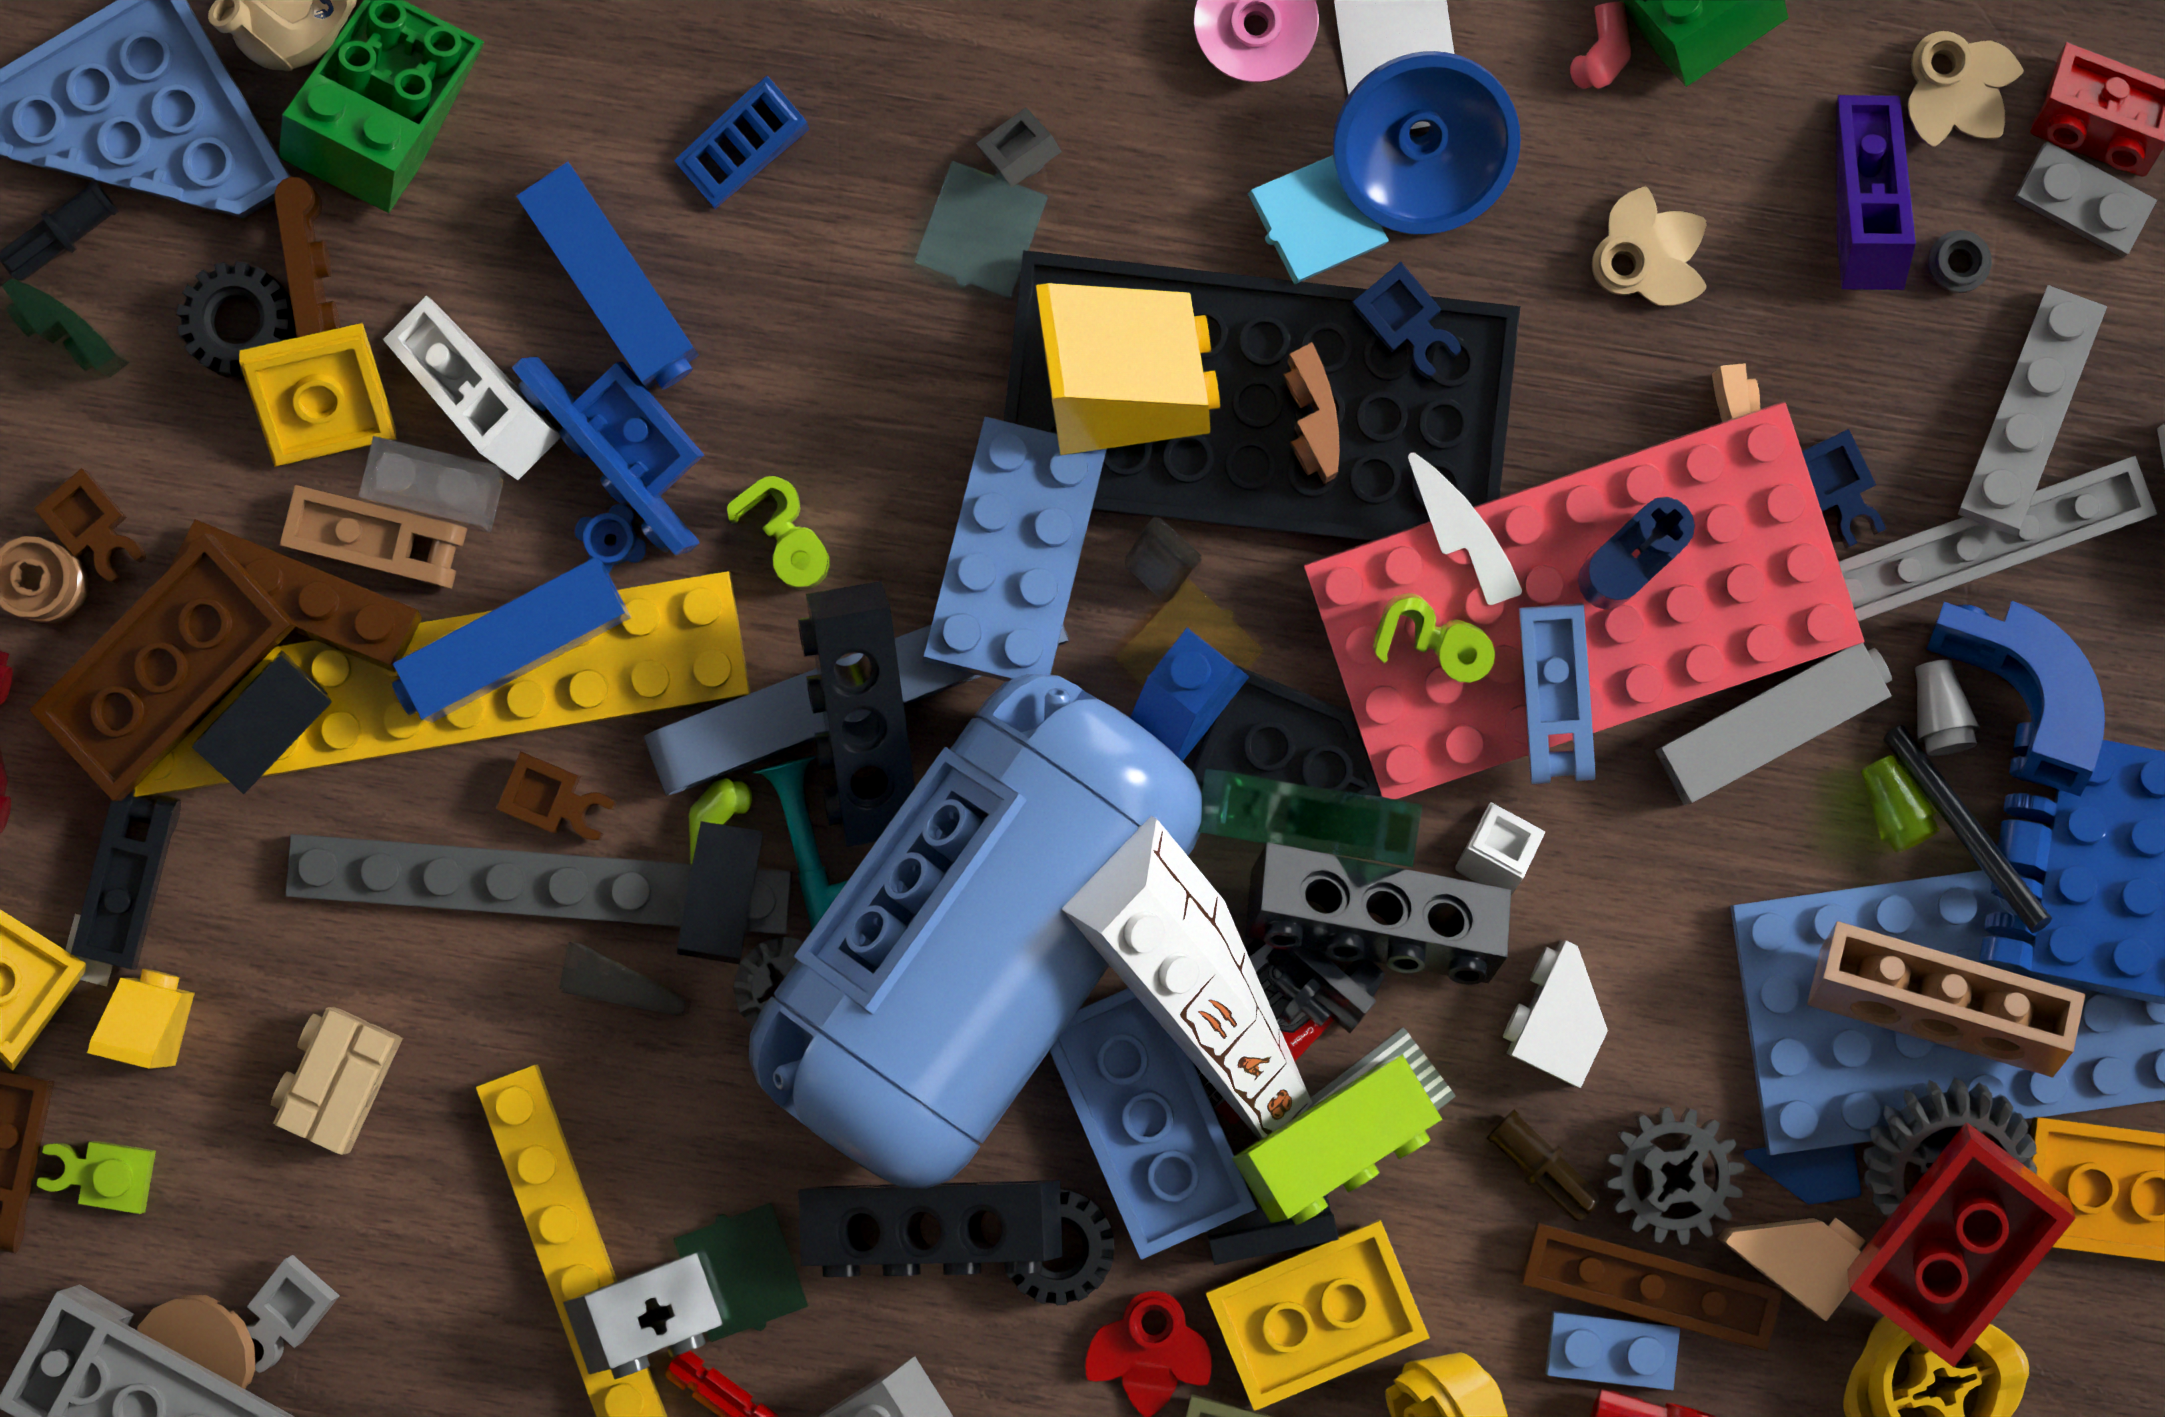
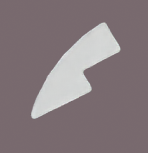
M1410 453L1408 459L1442 553L1449 554L1463 548L1469 551L1487 604L1493 605L1519 596L1522 593V589L1510 561L1488 525L1465 496L1435 467L1416 453Z

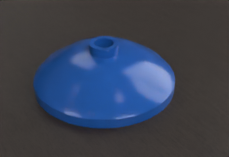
M1423 51L1410 53L1378 66L1367 74L1350 92L1338 114L1335 124L1332 147L1333 160L1337 175L1347 196L1368 218L1386 228L1403 233H1441L1474 220L1491 207L1504 192L1514 174L1519 158L1521 142L1520 125L1515 107L1506 90L1483 66L1468 58L1448 52ZM1424 121L1430 124L1428 132L1423 136L1413 137L1409 134L1411 127L1417 122Z

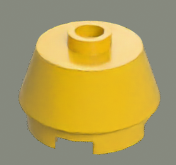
M1462 1352L1407 1362L1403 1366L1402 1374L1393 1380L1396 1384L1385 1391L1391 1417H1508L1501 1391L1495 1380L1473 1358Z

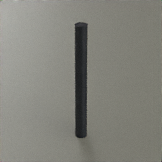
M1899 725L1890 730L1885 735L1884 742L2031 933H2036L2045 928L2052 920L2050 914L1905 726Z

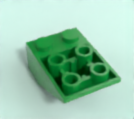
M364 0L283 113L278 158L390 213L418 172L483 48L484 41L404 0Z
M1619 0V2L1625 3L1626 12L1650 47L1685 87L1789 18L1785 0Z

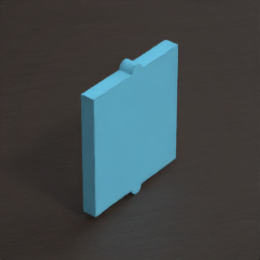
M1333 155L1256 187L1248 193L1268 232L1265 236L1266 243L1275 246L1294 284L1382 247L1389 241L1381 225L1364 215L1347 196L1337 175Z

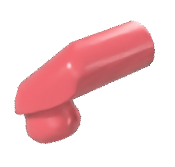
M1610 2L1594 7L1598 41L1591 47L1586 56H1576L1570 66L1571 78L1579 88L1587 89L1594 86L1600 89L1610 85L1630 60L1631 44L1624 2Z

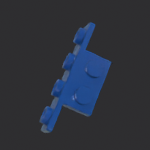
M521 358L512 366L515 373L522 379L518 387L525 398L540 411L549 410L563 426L559 434L566 445L581 458L590 457L604 473L600 481L606 491L622 505L631 504L645 521L641 525L643 532L657 548L663 552L671 550L675 555L691 552L700 544L695 535L661 498V495L694 466L704 454L624 362H616L577 400L540 358Z

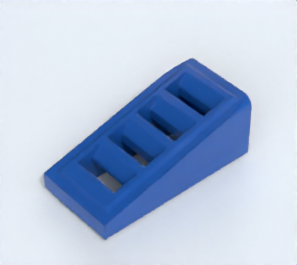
M766 75L674 161L714 209H716L810 129L804 117ZM764 104L783 124L775 133L756 112ZM745 120L765 142L757 150L737 128ZM726 136L746 159L739 167L732 162L718 145ZM707 152L728 176L720 185L698 161Z

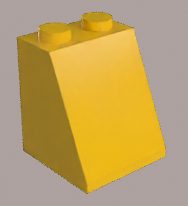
M1052 283L1036 285L1060 455L1210 433L1209 410L1220 408L1219 390L1215 370L1203 372L1200 354L1211 352L1206 315L1194 316L1190 293Z

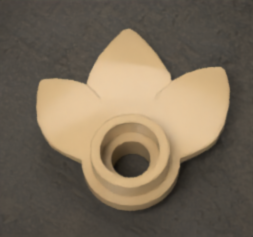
M1948 31L1935 32L1923 38L1914 49L1911 58V69L1917 84L1912 90L1907 103L1910 121L1920 139L1928 146L1936 147L1947 137L1953 126L1959 132L1973 138H2000L2004 132L2005 109L1999 88L2007 86L2023 74L2024 70L2017 58L2008 48L1991 40L1968 44L1961 36ZM1933 55H1946L1952 63L1951 72L1948 74L1937 73L1931 64Z
M1646 186L1627 193L1613 206L1609 214V236L1594 251L1592 272L1596 281L1603 289L1612 294L1630 295L1638 292L1657 306H1675L1697 298L1706 290L1707 286L1697 271L1686 262L1691 259L1701 243L1706 228V220L1704 217L1683 211H1669L1658 214L1653 195ZM1618 254L1627 255L1633 262V272L1629 275L1617 274L1611 265L1612 258Z

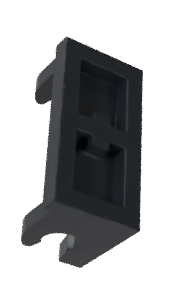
M281 650L197 738L192 748L241 793L245 794L332 703V700L317 682Z

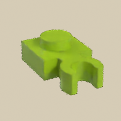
M94 1140L89 1141L85 1158L81 1157L74 1147L65 1143H52L43 1146L42 1153L59 1156L65 1164V1170L58 1179L52 1177L38 1178L37 1186L39 1188L55 1192L68 1189L73 1185H80L78 1204L136 1214L145 1213L155 1150Z

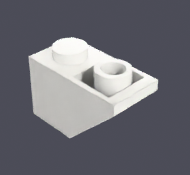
M1564 940L1559 942L1556 950L1548 947L1544 948L1530 977V981L1539 986L1529 1007L1520 1003L1517 1005L1504 1031L1503 1038L1511 1041L1506 1054L1574 1087L1581 1088L1608 1030L1577 945Z

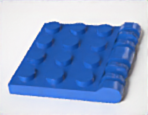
M2032 722L2019 723L2016 727L2013 751L2020 756L2011 759L2009 773L2013 778H2018V780L2041 784L2019 776L2031 740ZM2102 740L2094 772L2081 797L2056 789L2054 802L2046 797L2032 796L2025 793H2013L2005 796L2004 812H2007V814L2025 818L2026 820L2051 824L2050 828L2043 824L2023 820H2004L2001 822L1997 847L2019 875L2042 879V883H2039L2033 879L2021 877L2050 914L2052 920L2039 932L2031 933L2018 915L2005 912L1989 913V915H1986L1984 929L1988 933L1997 936H1988L1982 939L1979 963L2036 980L2165 1005V751ZM1991 883V893L1994 896L2005 899L1995 885Z

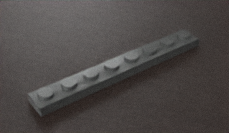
M291 834L285 896L681 926L692 864ZM757 869L747 931L788 934L792 872Z

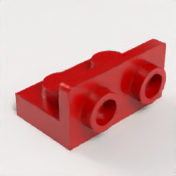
M2066 42L2057 58L2044 104L2033 121L2030 133L2052 142L2058 147L2073 150L2107 163L2118 170L2144 177L2149 173L2165 147V80Z

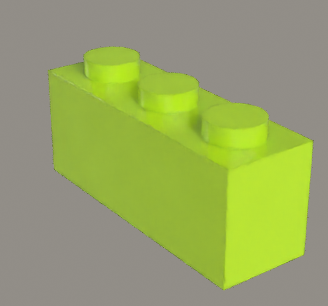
M1402 1054L1384 1060L1232 1157V1160L1271 1223L1292 1218L1295 1225H1299L1328 1207L1323 1196L1343 1184L1346 1191L1350 1192L1377 1176L1380 1172L1374 1163L1394 1151L1397 1158L1401 1159L1431 1140L1425 1130L1441 1121L1442 1118Z

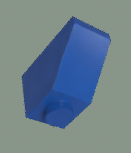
M1186 628L1148 676L1130 719L1161 741L1183 762L1249 676L1189 628Z

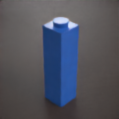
M566 162L518 194L516 197L647 390L657 383L664 390L685 378L693 370L689 362L698 357L699 354L570 163Z
M594 557L394 662L393 665L400 679L392 682V687L409 716L418 712L422 720L432 723L632 617L603 562Z

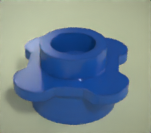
M622 504L613 505L609 513H603L594 518L583 517L575 526V536L584 542V546L589 554L588 560L597 557L603 562L608 573L611 572L613 566L623 562L638 563L646 554V544L643 540L637 538L632 526L634 513L629 507ZM609 534L615 535L617 539L616 543L612 546H608L605 543V537Z

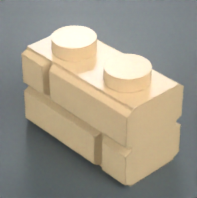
M336 1007L326 1008L322 1017L313 1014L306 1023L298 1041L297 1048L306 1052L296 1074L287 1071L283 1075L272 1097L271 1106L279 1109L273 1124L341 1155L350 1153L403 1038Z

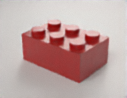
M1966 1122L1847 1269L1849 1289L1954 1368L2076 1219L2071 1201Z

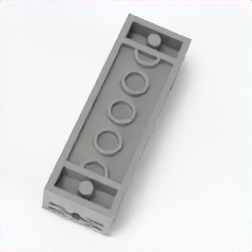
M80 1284L56 1292L0 1394V1409L14 1417H295L133 1329L129 1324L135 1314Z

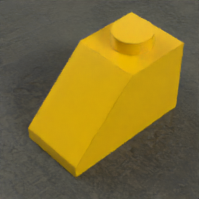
M142 969L140 979L120 978L90 1040L87 1053L148 1069L176 1066L194 993L177 989L180 977L154 970Z

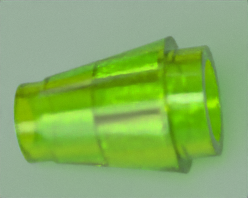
M1894 755L1880 759L1860 771L1865 781L1864 785L1882 842L1889 841L1895 853L1908 850L1940 832V828L1934 819L1939 813L1903 767L1898 764Z

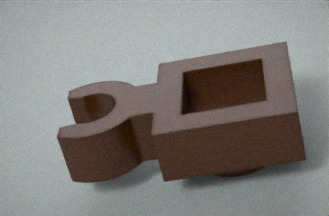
M82 468L34 508L73 556L80 558L92 549L95 552L94 565L97 572L110 582L117 584L121 580L119 574L111 566V558L116 551L126 549L129 555L140 563L146 559L145 551L138 542L126 536L118 535L113 530L127 517L89 472Z
M520 751L496 810L554 834H557L561 822L565 818L571 821L573 829L581 837L601 841L604 833L590 828L585 821V814L594 805H601L606 809L614 810L617 803L609 796L597 792L587 793L582 796L575 794L574 792L581 776Z

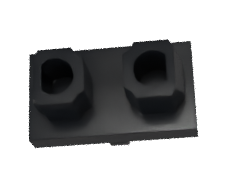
M1299 947L1289 950L1273 948L1265 959L1282 974L1273 986L1291 1001L1280 1015L1288 1024H1291L1303 1012L1319 1027L1331 1017L1350 1034L1375 1004L1376 1000L1373 996L1385 974L1372 961L1355 960L1343 972L1326 957V952Z

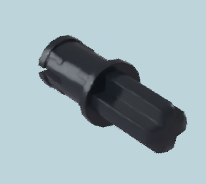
M93 180L89 183L88 187L52 213L46 209L41 212L43 219L0 251V261L12 277L18 281H24L66 249L73 253L77 250L75 242L119 211L100 185Z

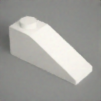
M425 296L383 339L478 452L515 479L519 480L561 438L558 431L525 398L520 389L428 296Z

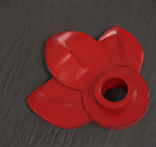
M1150 1290L1136 1295L1128 1303L1123 1319L1104 1325L1097 1331L1090 1343L1086 1356V1377L1089 1381L1097 1382L1112 1380L1121 1376L1123 1387L1134 1407L1142 1416L1151 1417L1170 1400L1178 1380L1193 1385H1207L1209 1383L1212 1355L1205 1338L1185 1325V1314L1180 1303L1166 1292ZM1150 1310H1158L1166 1317V1325L1158 1333H1149L1142 1326V1317Z

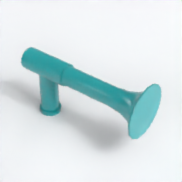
M816 755L789 760L752 771V773L763 775L771 782L781 801L799 870L797 875L811 931L848 882L844 881L829 885L825 866H822L804 790L806 769L809 762L816 758Z

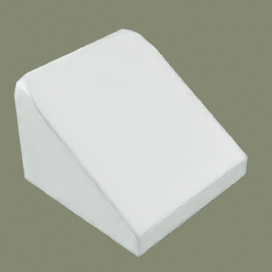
M1490 802L1459 858L1455 869L1460 874L1477 883L1511 889L1512 895L1524 878L1545 831Z

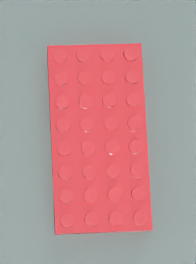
M1780 402L1474 506L1473 508L1488 525L1510 561L1522 589V593L1519 596L1493 605L1487 604L1469 551L1463 548L1449 554H1443L1431 521L1304 564L1384 803L1528 755L1519 608L1584 604L1593 733L1865 642L1786 402ZM1670 497L1686 505L1693 515L1694 534L1688 545L1633 597L1617 608L1605 610L1597 608L1586 601L1580 592L1578 584L1579 571L1586 560L1639 510L1655 498ZM1636 549L1632 555L1636 558L1641 552ZM1414 593L1422 597L1434 610L1436 615L1435 626L1441 627L1448 621L1456 619L1471 623L1482 629L1492 641L1495 651L1494 664L1489 673L1482 679L1471 683L1458 682L1449 677L1439 664L1434 650L1428 648L1426 652H1421L1414 649L1415 624L1410 617L1404 615L1399 616L1387 654L1388 661L1384 664L1377 657L1373 649V642L1388 601L1397 595ZM1572 733L1548 735L1549 748L1572 740Z

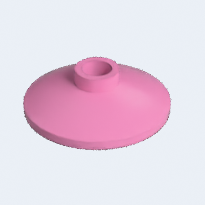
M1197 0L1194 15L1196 38L1208 61L1223 74L1233 79L1250 83L1277 80L1298 68L1312 50L1319 26L1316 0ZM1258 15L1264 18L1267 22V30L1261 35L1249 34L1244 28V22L1248 17Z

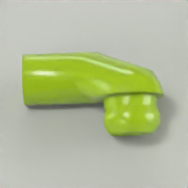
M728 778L715 781L692 805L689 811L691 864L693 863L701 821L724 825L733 814H745L752 804V792L746 783L742 781L732 782Z

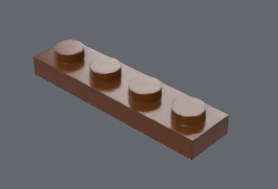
M194 519L170 568L204 533L212 534L297 624L292 631L394 673L396 672L393 663L403 658L422 620V616L417 609Z
M1536 1222L1520 1281L1521 1284L1764 1351H1768L1784 1291L1774 1286Z

